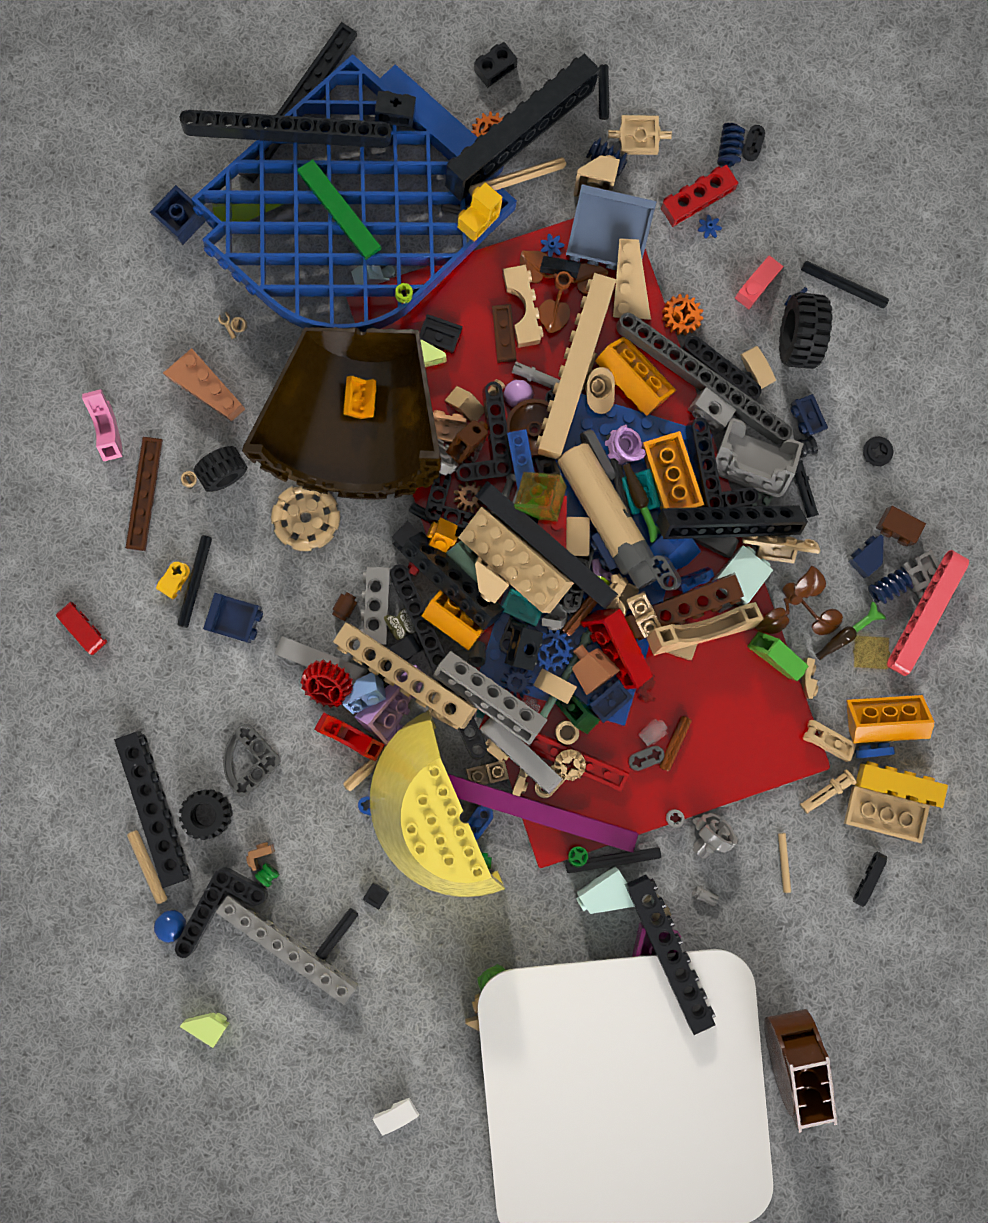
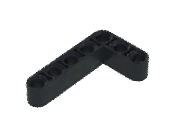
M489 382L482 390L485 420L489 427L487 435L491 460L459 465L454 472L456 479L465 482L504 477L510 474L512 470L503 391L501 385L497 382ZM489 386H493L496 389L495 396L489 395ZM492 405L497 406L499 409L497 416L492 415L490 412ZM494 425H499L501 427V433L499 435L494 434ZM497 444L503 446L504 451L502 454H498L495 451ZM499 463H503L506 466L504 473L498 471L497 466ZM481 465L487 468L485 476L480 475L478 471ZM462 467L467 468L469 472L466 478L460 476V469Z
M701 417L689 421L686 425V435L693 472L704 502L703 507H711L709 504L710 499L713 500L714 507H741L756 503L759 494L753 487L726 492L721 491L708 421ZM695 423L699 425V432L695 429ZM699 442L703 445V451L698 447ZM703 461H704V462L706 463V465H707L706 470L702 467V462H703ZM706 480L710 482V489L706 487ZM745 492L749 495L748 501L745 499ZM728 496L731 497V504L727 501Z
M223 867L217 870L176 943V955L180 958H187L196 950L226 892L251 905L258 906L267 899V889L230 868ZM221 872L227 874V882L220 880L219 875ZM238 881L244 883V891L237 889L236 884ZM211 890L217 891L218 899H213L210 896ZM254 891L261 892V900L254 898ZM202 907L208 909V917L201 914ZM192 925H196L199 928V934L192 932ZM182 943L189 945V952L183 950Z

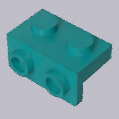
M647 469L635 473L648 496V509L660 507L661 503L651 470ZM622 477V486L627 495L628 506L633 515L640 513L641 510L636 508L632 501L627 477Z
M510 588L502 606L505 609L503 612L536 627L542 612L516 589Z

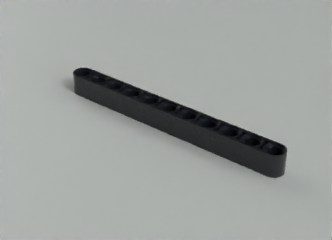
M184 110L179 116L182 130L188 136L386 148L391 144V127L385 122L204 110Z
M401 564L395 565L391 569L392 583L434 675L438 665H435L432 660L436 657H440L443 660L446 654L432 623L421 616L425 611V607L408 569ZM400 571L403 572L405 576L399 579L396 578L394 574ZM408 588L412 591V594L405 596L402 591ZM415 605L420 608V611L412 613L409 609ZM425 623L428 628L422 631L418 629L417 625ZM433 640L436 645L433 648H428L425 642ZM436 679V681H437L438 683H440L441 685H443L444 687H446V688L449 689L450 691L454 692L453 690H451V689L448 688L446 685H444L443 683H441L439 680ZM450 704L448 709L451 715L456 712V706ZM472 717L465 729L459 727L458 731L470 757L479 760L486 754L487 746L474 717ZM468 727L473 728L475 735L468 737L465 735L464 730ZM475 745L481 746L483 753L480 755L474 754L472 747Z

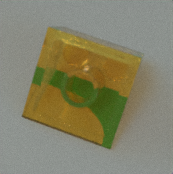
M523 472L514 508L539 520L558 521L567 487L562 476Z

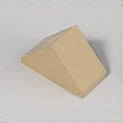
M458 386L445 400L446 403L470 422L473 420L478 421L484 414V407L473 394Z

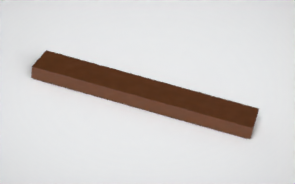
M143 437L126 549L146 551L163 442L159 438Z

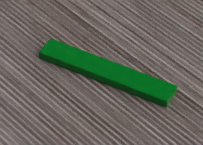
M313 159L297 169L298 174L365 260L381 250L379 243Z

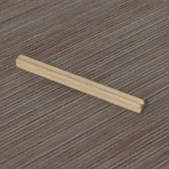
M563 157L487 180L470 186L469 193L472 195L474 189L478 186L481 187L485 182L494 190H498L565 168L566 161Z

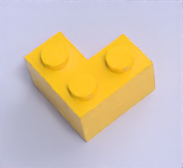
M486 182L481 187L478 186L474 189L471 195L472 202L467 210L463 209L457 217V227L474 242L500 215L503 197Z

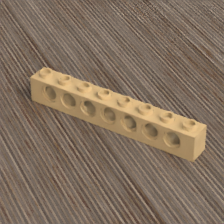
M345 622L333 641L338 645L337 649L344 654L349 652L353 655L352 659L361 665L365 663L369 666L368 670L377 676L379 673L383 675L385 682L391 686L396 684L401 688L399 690L401 693L408 697L410 695L417 698L416 703L424 708L426 706L433 709L431 713L439 718L445 717L449 720L448 724L457 730L459 727L465 729L477 710L476 707L350 623ZM356 640H359L360 647L354 650L353 644ZM374 650L376 657L370 661L369 653ZM387 661H390L392 664L389 671H386L384 668ZM402 672H406L408 675L405 682L400 680ZM419 682H422L424 685V689L422 692L418 693L416 691V685ZM438 693L440 696V700L438 703L434 704L432 702V696L433 694ZM450 704L456 706V712L453 715H450L448 712Z

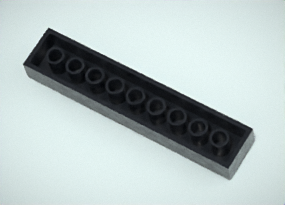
M585 53L579 58H574L566 69L562 68L555 78L547 80L539 91L535 90L528 100L520 102L512 113L508 112L503 117L501 122L493 124L485 135H480L475 140L474 144L470 147H465L458 157L450 159L447 163L445 186L459 201H462L470 194V186L490 178L588 97L595 89L600 68Z

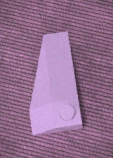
M406 672L400 676L402 682H405L408 678ZM419 682L416 685V691L418 693L423 685L422 682ZM389 684L385 688L386 700L361 710L354 717L369 733L386 746L402 728V725L399 724L403 714H409L408 704L411 699L415 698L412 695L408 697L399 691L401 688L396 684L394 686Z

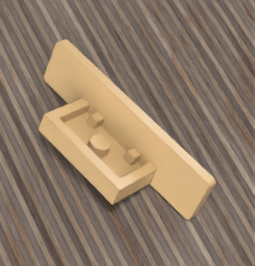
M778 536L741 537L742 542L745 544L758 545L756 556L760 559L794 564L797 551L820 553L818 543L811 539L803 541L789 536L786 538Z

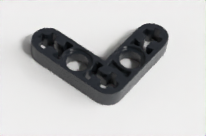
M439 473L438 478L434 479V483L431 486L424 516L427 521L437 523L442 515V511L445 512L443 516L445 520H447L448 514H455L457 521L452 523L458 525V530L463 531L468 525L469 519H473L475 514L444 506L452 475H445L443 486H439V477L444 475ZM439 491L443 494V498L436 500L433 497V493ZM432 509H435L437 513L434 517L430 513ZM461 516L464 517V518H463V521H462V525L459 524V523H460V520H461Z

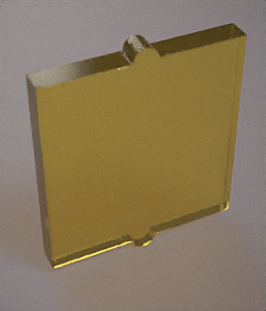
M857 636L855 638V650H853L854 667L888 669L887 661L888 655H890L889 638Z

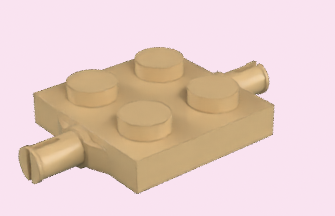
M622 115L620 130H608V139L619 138L621 154L658 155L660 139H671L672 131H661L659 116Z

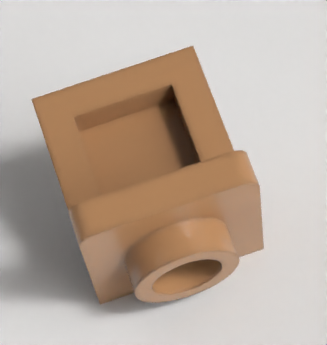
M267 842L256 845L257 849L248 852L246 860L248 866L252 867V871L259 869L258 857L275 852L273 844L268 845Z

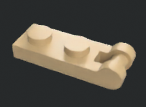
M809 720V729L805 732L803 739L814 743L845 762H850L857 744L821 723ZM816 731L820 732L819 736L815 735Z

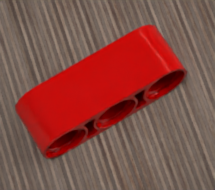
M69 602L56 614V617L79 644L93 656L108 642L106 639H102V634L94 625L91 626L89 624V619L82 611L79 612L76 609L77 606L73 602Z

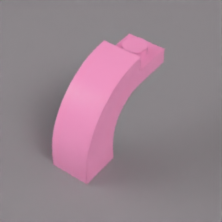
M101 389L82 394V399L95 427L96 447L103 462L122 457V443L110 402L106 400Z

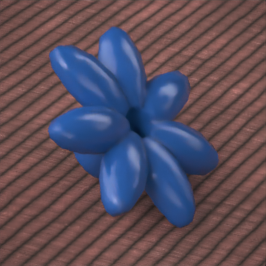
M707 215L706 221L699 220V223L703 226L698 228V231H705L704 238H707L709 234L714 238L717 237L716 231L722 229V227L716 225L719 218L712 221L711 216Z
M548 234V241H540L545 245L541 252L548 251L549 257H552L554 252L557 255H561L558 248L565 246L563 243H558L560 240L559 235L553 239L551 234Z

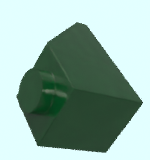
M574 693L568 704L559 699L555 702L571 723L586 734L600 721L590 707Z

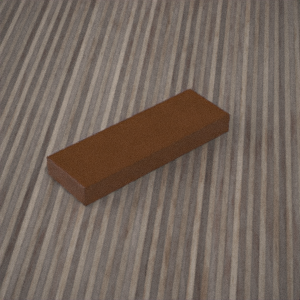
M511 304L492 306L497 363L516 361Z

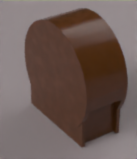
M802 1009L765 1017V1038L775 1081L784 1106L789 1115L792 1116L798 1132L801 1133L804 1128L832 1122L834 1125H838L829 1056L809 1011Z

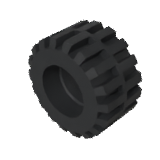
M226 446L204 456L195 465L193 470L205 491L213 492L224 489L238 481L245 474L248 467L236 447Z
M212 789L194 792V794L187 797V800L183 801L181 804L183 807L179 810V813H181L179 822L182 821L183 823L181 825L182 829H186V834L188 836L193 835L192 838L206 840L219 836L231 823L230 817L233 815V812H230L231 803L228 804V798L223 797L221 792H215ZM202 803L210 804L215 810V821L210 826H204L197 820L196 810Z

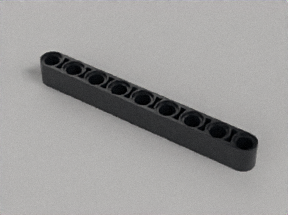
M487 481L475 496L604 609L617 597V592L528 515L515 509L516 505Z

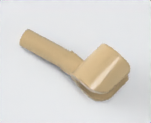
M225 312L228 318L227 321H223L219 315L218 320L222 325H225L231 339L236 338L229 323L230 314Z

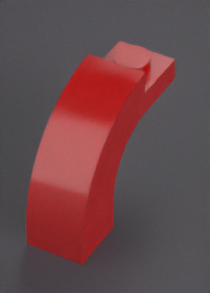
M323 712L314 728L317 732L350 747L362 756L375 762L385 745L358 728Z

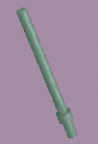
M587 629L586 633L583 632L578 647L583 645L586 648L588 644H591L592 639L590 635L592 633L589 629ZM575 653L560 677L565 681H568L573 672L572 667L579 661ZM550 695L540 713L544 718H547L557 700L552 695Z

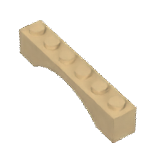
M756 602L703 621L684 625L670 624L655 628L648 635L647 641L653 655H658L753 629L763 620V617Z

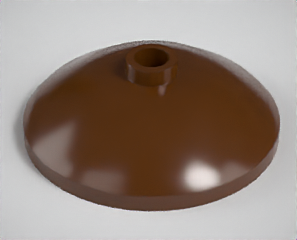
M528 399L520 402L511 410L506 421L508 433L527 430L532 456H540L538 454L539 447H536L538 436H543L544 429H541L544 418H548L550 414L547 411L549 402L541 399ZM537 428L538 432L532 433L531 429Z

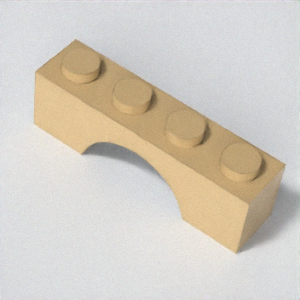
M526 265L503 269L506 292L520 298L525 306L524 317L514 326L517 347L540 344L543 330L542 326H538L537 319H540L538 307L534 308L533 303L536 300L535 291L530 288L529 283L532 282L531 271H527Z

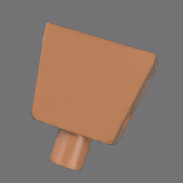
M581 645L573 651L580 661L572 667V670L586 695L597 690L620 671L599 648L588 652Z

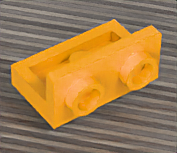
M347 376L343 414L359 419L372 418L374 416L377 382L375 379L364 380L355 376Z

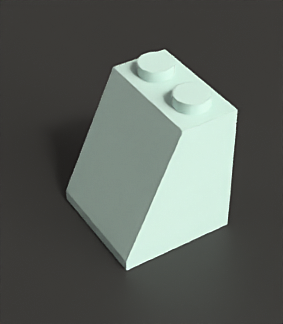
M744 545L736 551L712 580L714 581L735 572L744 593V597L741 598L742 601L736 603L738 606L748 604L773 571L768 561L758 558L755 555L756 552L751 547H745ZM719 589L727 596V591L725 589Z
M613 866L577 891L579 896L576 898L583 911L588 910L590 914L634 907L624 885L627 882L616 866Z

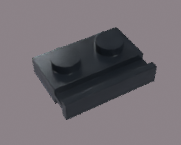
M427 314L420 331V340L454 354L463 326Z

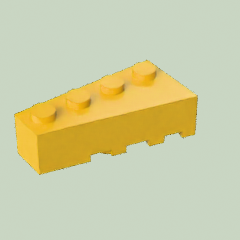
M867 761L866 764H860L856 779L857 784L855 786L943 808L948 785L935 782V778L928 776L919 778L916 777V773L904 771V774L899 773L897 768L886 766L885 769L879 768V764Z

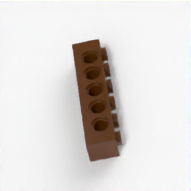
M734 572L655 603L652 607L662 627L670 624L681 625L686 622L685 619L693 617V619L704 616L703 612L711 609L712 612L722 609L723 604L730 602V605L742 601L741 598L744 597V593ZM723 588L727 591V596L725 598H718L716 591ZM700 596H706L709 602L706 605H700L697 599ZM687 603L690 606V610L683 613L679 610V605ZM667 610L671 613L672 617L665 620L661 617L660 613ZM633 613L625 615L634 638H637L638 641L645 639Z

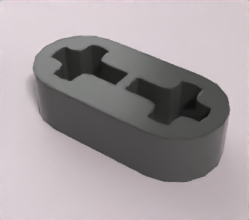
M651 746L630 755L628 764L633 770H643L660 763L664 759L665 754L661 747ZM653 749L660 752L657 760L655 758L648 759L647 757L653 753ZM636 756L638 759L645 758V761L640 762V767L632 764Z

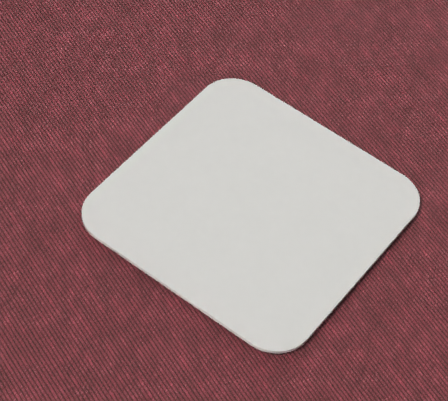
M721 949L687 952L691 963L688 965L691 970L694 969L699 978L697 985L699 988L703 987L708 999L705 1000L707 1007L711 1005L716 1015L713 1018L716 1025L696 1035H693L657 955L513 968L496 974L486 983L478 1000V1020L496 1210L500 1223H749L757 1219L766 1210L773 1194V1175L756 986L751 970L740 957L732 952ZM668 953L667 957H673L676 953ZM684 968L677 969L675 975L683 974ZM692 986L686 987L684 993H690ZM695 1005L692 1011H698L701 1005Z

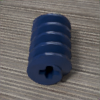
M724 123L722 125L723 130L721 132L722 137L720 138L721 144L719 145L720 151L718 152L717 164L732 167L741 162V158L738 156L742 155L740 149L743 148L742 141H744L743 134H745V129L735 123Z
M600 137L592 144L586 158L591 156L592 161L601 155L614 156L620 160L617 170V176L619 177L627 164V153L620 156L621 149L614 152V145L608 149L607 141L601 145L602 138Z
M901 567L900 570H895L894 574L890 573L887 577L881 578V581L878 580L874 585H869L868 591L876 603L881 601L883 604H886V597L892 601L893 593L897 597L900 596L899 590L906 593L905 586L913 589L912 579L908 572Z

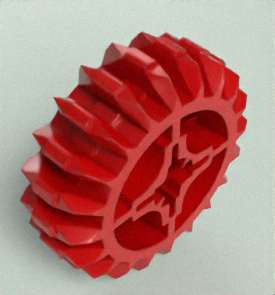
M316 660L304 670L300 683L302 684L301 689L305 690V695H309L310 700H315L316 704L321 703L323 707L328 705L330 708L333 706L338 708L340 705H343L342 702L345 700V697L352 692L353 679L349 678L350 673L344 672L345 668L338 667V663L334 665L331 660L328 663L325 660L321 662Z

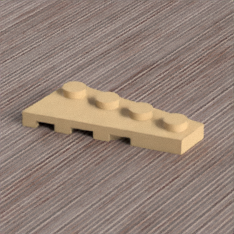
M619 239L613 317L620 318L624 313H632L639 319L651 320L639 240Z

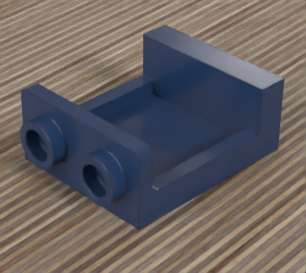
M214 593L203 629L251 643L257 636L258 630L255 629L257 621L260 622L263 617L262 607Z

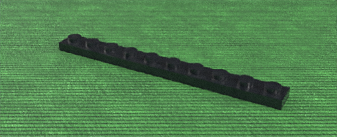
M343 22L339 24L276 115L284 116L331 74L357 37V31ZM272 143L265 150V160H270L281 144ZM239 173V175L254 183L260 173Z

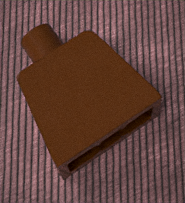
M476 420L471 421L457 433L446 453L460 465L481 445L487 436V431L489 430L487 423L484 421L479 423Z

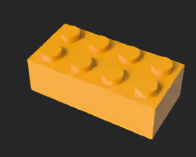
M675 432L643 442L642 449L646 451L644 460L647 469H650L661 503L660 510L662 508L703 507L704 502L681 432Z

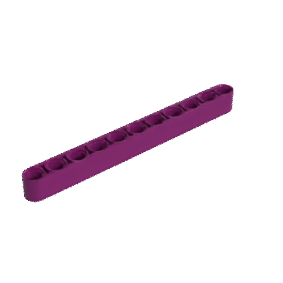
M448 774L459 799L625 851L634 852L639 835L637 832Z

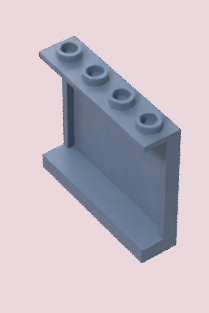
M582 184L566 255H569L570 260L580 262L581 258L587 259V264L598 266L600 262L606 264V268L617 270L619 239L639 240L641 257L643 259L657 201Z

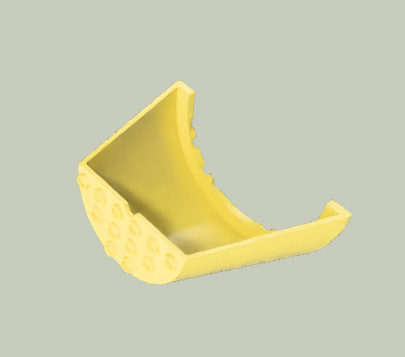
M428 710L409 721L393 736L376 764L370 788V811L377 838L394 865L408 878L429 890L457 897L483 896L504 890L505 887L498 870L489 872L469 823H463L460 820V814L463 812V809L441 760L434 731L436 726Z

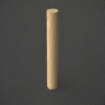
M779 833L778 841L783 892L790 893L791 883L786 833Z

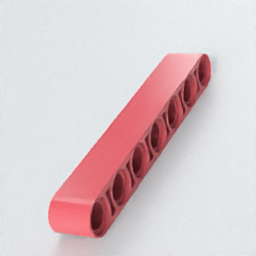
M949 550L944 555L887 661L888 668L903 676H907L912 671L969 565V559L953 550Z

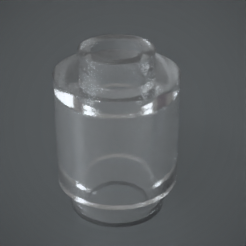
M654 719L642 728L638 735L648 747L667 734L665 730L668 727L661 719L659 721Z

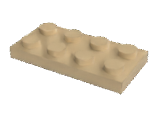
M852 786L844 824L922 844L930 805Z

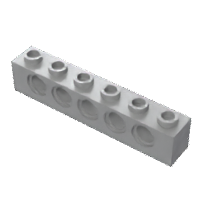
M451 651L438 665L433 675L434 678L528 745L533 742L547 722V719L531 709L524 702L517 699Z

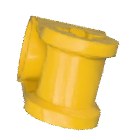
M173 562L159 580L156 589L169 598L175 599L177 597L176 593L178 590L181 591L183 584L189 577V566L181 562ZM177 568H180V570L182 571L181 574H178V571H176Z

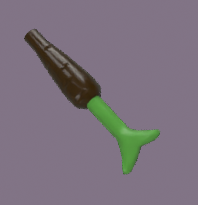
M626 463L622 466L627 477L632 501L635 507L641 510L648 527L650 542L654 543L657 535L661 534L660 530L654 524L648 509L649 499L642 484L634 474L630 463Z
M871 602L868 615L854 626H847L838 632L822 650L815 654L816 657L821 660L825 656L846 646L857 637V632L870 622L880 619L886 620V616L877 611L875 602Z

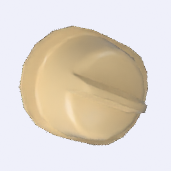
M599 367L594 369L585 382L587 404L592 411L598 414L607 413L614 404L615 379L612 372L607 368Z

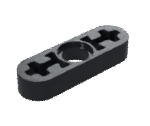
M878 851L874 853L865 872V879L861 880L853 897L854 903L862 907L867 904L887 863L886 855Z

